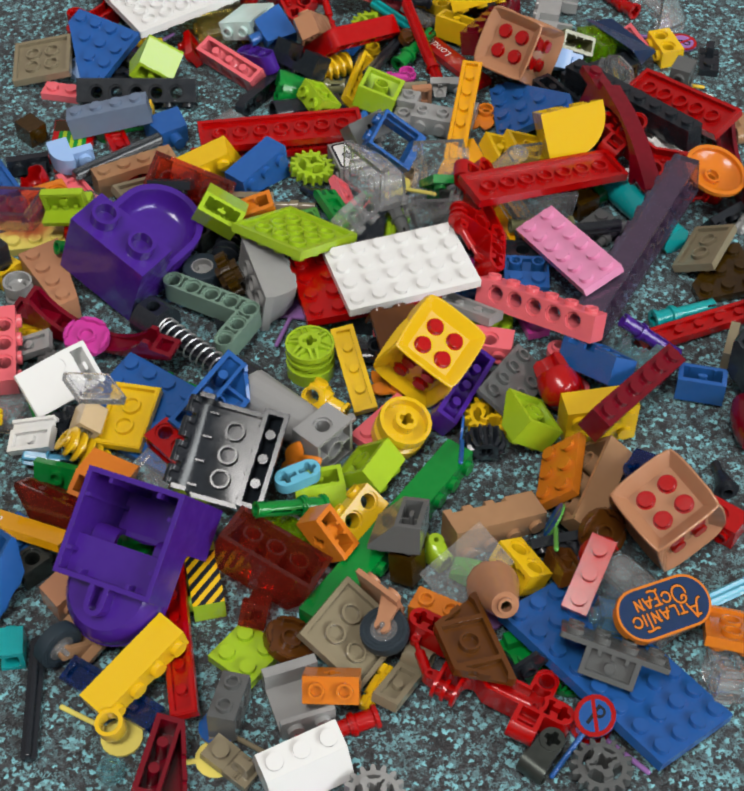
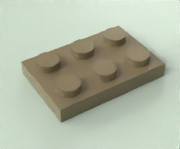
M723 224L695 227L672 264L674 273L709 272L715 270L737 232L736 225Z

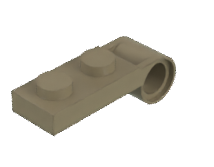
M410 641L406 644L400 661L372 693V702L394 713L400 709L422 681V674L414 655L416 650L410 644ZM420 645L421 649L425 650L432 667L436 653Z

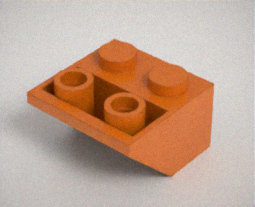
M94 447L76 468L66 493L76 497L79 496L89 465L136 479L141 466Z

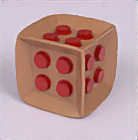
M497 5L490 12L474 52V61L482 62V67L532 86L533 79L547 73L551 75L561 52L565 33L542 21Z
M667 449L647 461L625 478L609 495L612 510L619 512L626 523L624 526L628 533L663 572L669 571L687 560L715 538L726 525L724 508L719 504L711 489L693 468L672 449Z

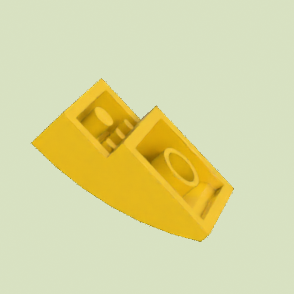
M506 129L503 135L486 131L479 142L484 157L492 163L494 168L545 160L536 135Z

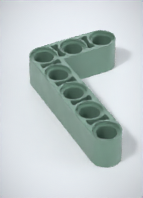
M170 272L163 277L165 294L169 301L225 322L214 336L215 348L217 351L222 352L223 355L228 349L235 355H238L261 328L260 305L256 301L179 272Z

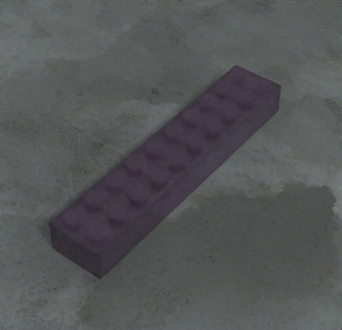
M675 153L671 160L665 163L662 174L656 177L654 186L646 192L643 203L636 207L634 217L631 221H627L623 234L616 238L611 252H607L622 265L624 272L587 297L585 295L581 296L579 304L594 305L599 307L600 311L607 313L603 338L601 341H597V343H603L697 194L699 160Z

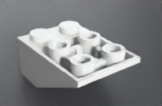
M83 340L14 376L16 383L36 417L45 416L94 391L107 382Z

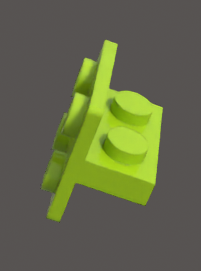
M83 188L41 189L39 197L45 209L42 220L43 226H69L70 219L93 200V193L91 191L84 192Z

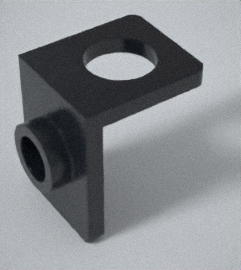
M504 651L516 678L520 681L534 676L538 669L549 661L546 656L538 651H534L515 664L511 655Z

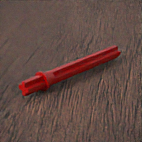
M403 0L401 5L427 67L426 72L430 74V77H443L440 71L441 65L436 61L412 0Z

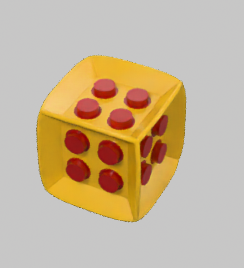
M427 295L410 311L407 318L390 336L376 357L373 368L384 380L402 394L416 399L426 408H431L443 400L462 379L482 349L486 336L476 324L452 305L435 295Z

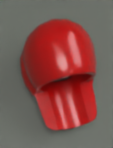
M553 352L546 358L537 361L533 366L540 397L550 409L558 412L561 393L585 390L582 379L575 370L569 367L560 352Z

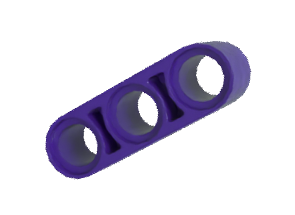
M251 44L237 49L238 54L263 68L266 75H272L280 69L272 49L256 45L252 46Z

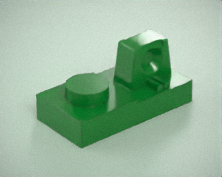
M430 175L419 180V188L436 192V196L427 195V200L439 199V190H445L447 186L454 184V175Z

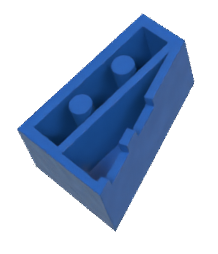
M266 136L224 172L227 187L233 191L259 192L289 177L290 171L286 146Z
M564 336L560 348V353L569 367L585 376L593 378L595 382L605 384V387L622 384L635 372L637 361L605 344L597 342L589 344L569 336Z

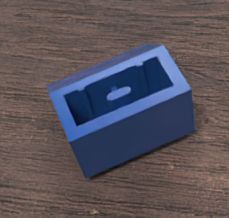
M505 255L503 278L520 280V284L525 286H538L540 291L543 292L550 290L549 263L542 256Z
M684 362L677 369L674 399L722 406L727 388L728 370Z

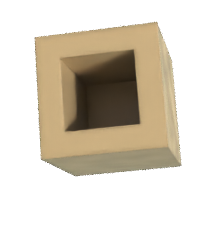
M87 398L76 406L69 429L77 426L81 432L88 434V438L94 439L101 434L109 409L101 406L99 402Z

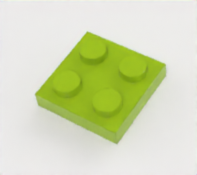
M245 619L208 654V661L221 671L225 670L250 675L251 689L262 679L261 669L273 666L278 662L268 653L264 646V632Z

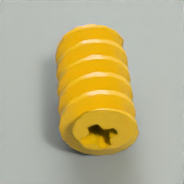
M345 51L338 53V55L328 56L331 62L324 79L329 78L333 80L334 77L338 80L340 75L342 77H346L347 73L351 75L353 62L348 52Z
M77 426L67 429L54 446L56 451L62 446L64 447L62 451L63 456L71 452L72 454L69 459L71 462L79 458L78 466L94 447L111 454L108 449L104 450V446L96 444V440L88 438V434L81 432Z

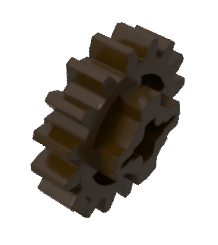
M224 251L214 255L213 257L217 265L214 272L224 290L230 289L232 293L240 296L246 294L242 283L245 281V276L234 258L229 260Z

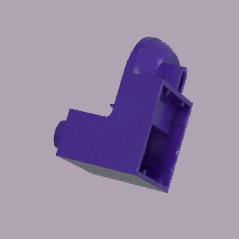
M143 184L133 187L114 202L101 193L70 219L60 265L129 321L138 303L148 296H157L164 289L163 277L167 273L183 272V264L198 245L203 231V225L191 219L197 206L184 193L161 184Z
M89 465L52 569L69 576L66 585L67 609L74 625L80 630L81 634L92 642L103 646L126 647L159 612L165 616L185 559L189 556L206 562L223 511L187 495ZM121 535H126L142 544L156 547L151 556L118 545L117 541Z

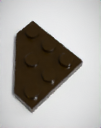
M739 242L728 246L715 270L709 272L701 271L691 287V292L696 302L713 298L717 303L744 297V250Z

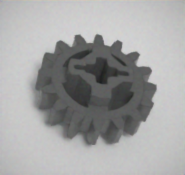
M591 737L588 746L581 742L579 749L573 751V760L570 761L569 769L572 770L571 780H579L577 784L578 790L586 788L587 791H625V787H630L631 777L634 773V767L631 766L632 756H625V747L617 749L616 740L607 744L605 737H602L600 743H596L595 739ZM587 757H590V760H586L585 764L582 765L583 761ZM618 772H621L620 776L614 781L613 777L617 776Z

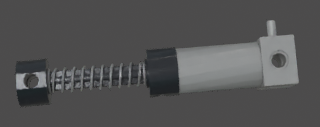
M156 295L148 296L138 303L132 312L130 328L134 333L143 332L152 325L158 326L160 333L181 340L182 343L177 352L183 353L185 358L189 357V361L195 362L197 367L202 366V371L209 372L223 356L222 352L217 351L209 343L204 342L202 338H198L191 330L186 329L181 324L180 312ZM236 355L248 364L250 402L245 408L264 413L265 408L290 414L283 439L284 442L290 445L296 441H301L304 455L322 458L320 467L336 465L353 452L352 423L356 420V416L353 413L345 415L328 402L318 409L269 375L266 370L246 356Z

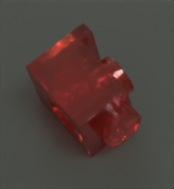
M253 588L250 597H245L242 600L238 626L264 631L269 619L274 593Z

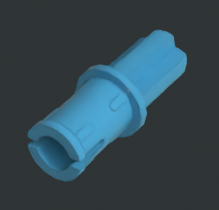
M24 451L22 455V464L27 466H34L33 461L37 457L60 462H73L69 460L71 455L52 454L51 451L46 453Z

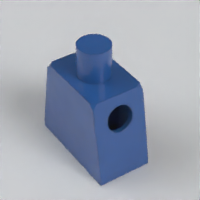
M279 3L255 19V32L248 35L252 46L262 42L265 48L272 50L275 47L278 36L297 42V32Z
M178 106L153 114V123L144 125V132L147 137L155 133L162 135L163 143L159 146L169 144L170 147L175 146L176 149H182L189 140L187 124Z

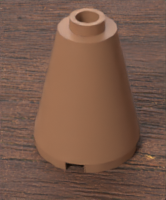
M501 560L483 561L476 565L467 576V596L472 592H476L486 613L499 618L512 617L519 608V579L514 569Z

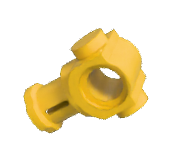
M316 377L314 382H311L301 393L303 399L318 409L328 402L347 415L351 408L349 402L344 403L334 397L335 393L329 386L328 381L321 377ZM312 390L318 393V400L313 398Z

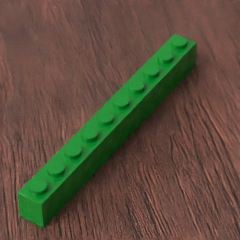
M447 439L388 507L403 496L430 499V521L433 512L444 505L450 492H455L462 478L469 476L474 467V463H472L473 451L464 447L463 464L460 465L458 463L459 444ZM375 522L358 540V546L346 561H340L299 607L300 620L307 623L345 577L349 576L360 586L355 572L358 568L366 573L372 572L377 577L384 576L389 567L388 554L390 552L367 549Z

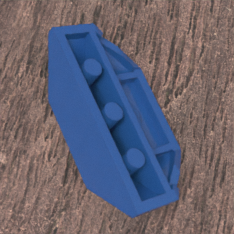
M228 349L190 395H199L201 391L216 394L220 402L245 408L250 402L248 364ZM190 395L167 421L177 430L180 428L184 415L192 416V414L185 411Z
M0 529V618L8 609L10 599L15 590L21 585L22 577L25 573L16 538Z

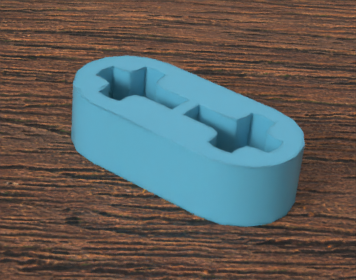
M306 459L278 470L274 476L276 490L282 494H290L317 483L321 477L320 464L316 460Z

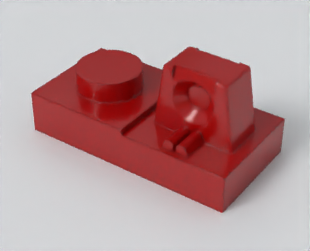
M188 29L183 32V41L177 44L178 50L184 52L186 60L189 63L192 62L198 68L203 65V61L196 50L199 42Z

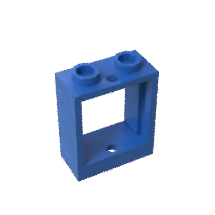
M385 109L381 113L377 112L371 120V128L362 136L364 141L360 148L400 176L410 170L427 137L390 110ZM382 123L409 142L399 160L373 142Z

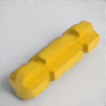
M382 663L376 671L378 674L373 676L364 691L366 694L361 696L358 705L361 711L368 709L369 705L374 703L371 701L372 693L390 673L393 666Z

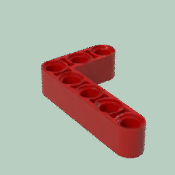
M394 14L331 28L306 45L302 52L304 54L305 49L326 57H331L341 50L393 38L399 35L401 30Z

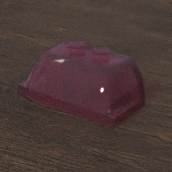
M0 186V231H34L42 223L45 214L39 193L41 189L46 188Z

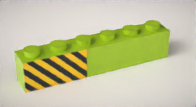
M213 541L206 562L189 556L184 561L187 573L185 574L187 590L190 591V596H188L189 612L194 613L195 622L227 616Z

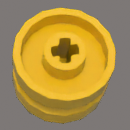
M407 396L394 397L388 400L378 413L372 425V441L388 437L404 458L408 459L416 455L431 432L432 420L430 413L416 399Z

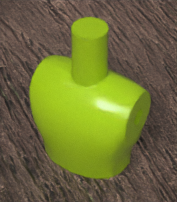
M427 532L424 540L425 562L438 573H442L451 566L454 557L448 550L441 534H429Z

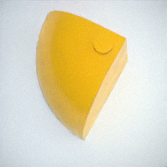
M603 99L590 100L589 103L584 101L571 103L568 108L556 106L532 112L538 141L545 159L588 152L598 142L605 125Z

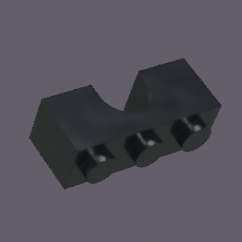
M278 36L273 51L279 67L284 69L289 67L291 68V73L299 76L303 74L304 78L323 82L331 59L305 49L301 58L303 45Z

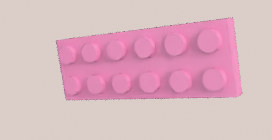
M552 205L516 228L519 237L586 297L624 272L622 265Z

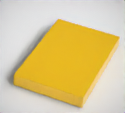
M116 381L106 406L109 410L102 432L94 438L96 444H101L107 449L142 453L146 442L144 434L151 428L163 394L162 388Z

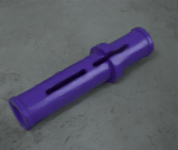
M627 313L618 322V326L634 335V339L645 342L658 352L670 343L652 331L649 325L640 323ZM670 343L676 350L679 351L680 354H682L681 348H678L677 346Z

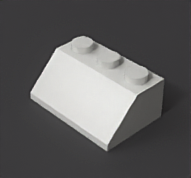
M335 719L257 753L252 759L265 791H330L343 785L345 782H349L350 774L354 773L348 746Z

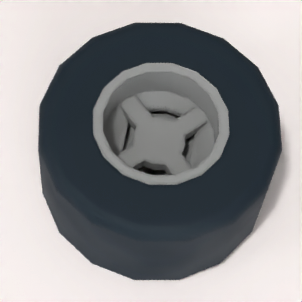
M209 253L194 254L184 262L182 267L184 275L219 288L222 286L214 272L215 268H217L214 255Z

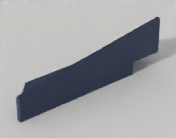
M612 18L598 21L586 19L592 30L619 51H627L641 65L656 52L655 49L645 45L644 42Z

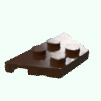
M472 592L464 603L460 606L457 604L450 610L448 615L441 617L434 623L433 632L453 676L513 686L517 680L516 675L477 593Z

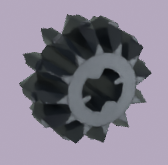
M479 423L478 427H470V431L465 433L464 447L473 451V460L479 459L480 462L484 460L491 461L492 458L498 459L500 454L505 453L506 437L504 432L500 430L499 425L491 426L490 423L487 425Z

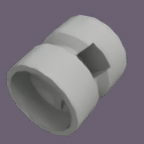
M25 271L10 272L2 280L7 305H14L19 296L26 298L33 288L32 277Z

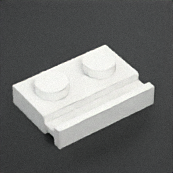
M55 415L12 420L14 427L13 430H10L6 452L11 456L23 455L24 451H54L57 435L56 422H59V418Z

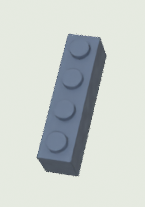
M146 91L66 108V122L73 140L153 123L152 109Z

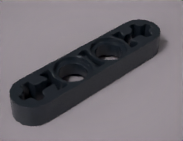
M278 72L266 76L241 96L235 106L236 112L247 117L274 96Z

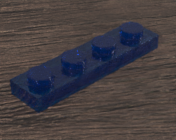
M75 655L59 676V679L81 693L102 670ZM142 695L126 708L123 718L150 734L157 712L164 714L166 709L159 703Z

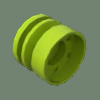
M306 325L292 330L287 335L285 341L286 371L288 378L294 384L306 388L311 382H314L316 377H321L328 382L334 377L335 341L333 335L327 329L315 325Z

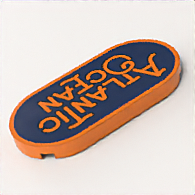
M676 574L623 593L615 602L612 617L616 629L624 638L635 641L634 643L638 645H648L698 627L710 616L712 604L707 589L699 580L690 575Z

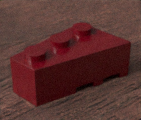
M157 712L130 791H187L185 720Z

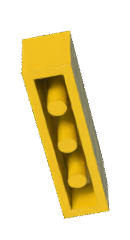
M161 612L79 694L85 704L97 714L94 721L95 730L107 742L118 741L124 736L127 729V723L123 718L126 708L145 693L147 686L165 672L167 665L174 658L182 655L186 645L189 643L184 632ZM118 719V725L113 731H103V726L108 720Z

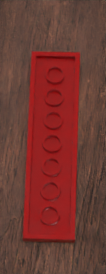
M359 107L197 121V130L200 146L224 135L236 151L251 150L266 136L286 147L342 142L345 140L340 130L362 117Z
M607 149L459 174L458 182L478 208L625 181L629 173Z

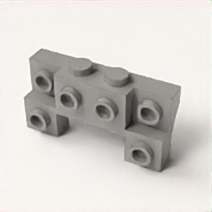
M536 0L532 18L560 30H572L573 24L561 23L559 19L561 12L567 15H576L579 0Z
M402 88L397 98V107L394 114L422 134L447 138L453 108L421 102L420 91ZM479 102L475 103L469 139L478 115Z

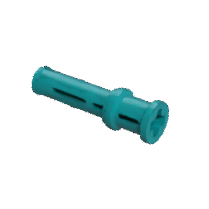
M713 298L679 307L668 305L662 310H650L648 312V321L651 327H655L717 308V306L708 307L709 305L716 304Z

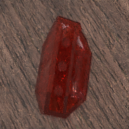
M31 476L14 483V488L30 519L67 530L78 497L66 493L67 490L38 481Z

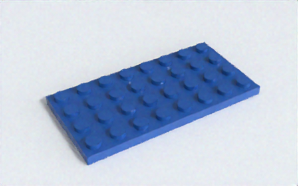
M555 582L520 600L519 608L512 617L497 618L532 653L538 651L546 656L549 661L545 665L581 699L591 694L607 697L614 704L617 712V719L613 729L658 771L664 769L730 722L733 716L726 707L670 658L671 671L669 675L641 666L632 692L578 673L577 669L586 645L560 636L562 619L568 621L569 618H574L585 623L584 627L592 630L602 628L611 632V636L622 640L623 637L613 622L612 614L614 608L597 593L586 618L560 607L569 586L558 588ZM653 643L648 645H638L639 647L645 649H649V647L658 648Z

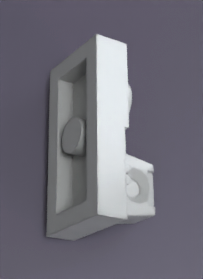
M430 77L429 84L432 85L434 100H445L447 91L456 94L459 77Z
M47 328L23 336V346H19V351L22 350L23 361L39 355L43 356L44 351L51 352L53 348L55 349L53 332Z

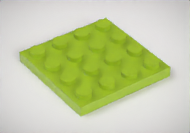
M292 206L233 222L231 231L239 234L241 238L251 239L257 242L259 246H267L274 249L276 253L288 255L294 261H304L306 258L319 256L321 253L330 251L333 247L354 243L357 241L358 234Z

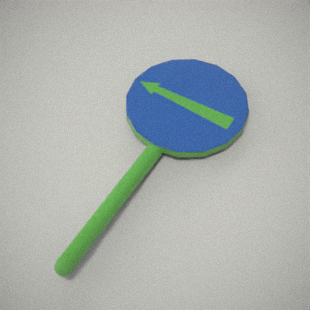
M560 503L554 509L543 533L544 536L553 533L555 552L559 551L557 526L565 511L564 503Z

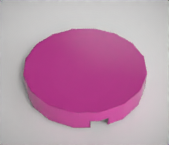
M84 316L80 317V320L77 321L74 319L67 324L63 332L65 348L83 340L92 357L104 352L109 346L111 339L110 331L105 322L96 317Z

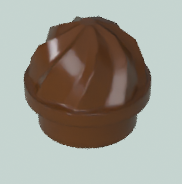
M403 28L398 35L399 42L404 47L410 46L415 41L411 28Z

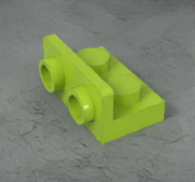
M307 78L304 79L296 94L309 111L339 109L342 105L323 82Z

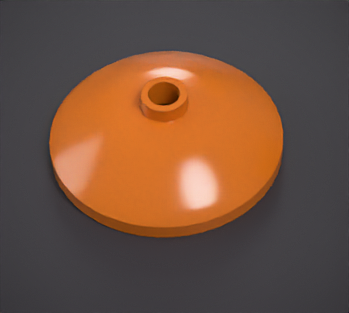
M704 144L694 147L686 156V173L692 183L701 191L716 197H731L743 189L744 167L739 159L728 150L719 146Z

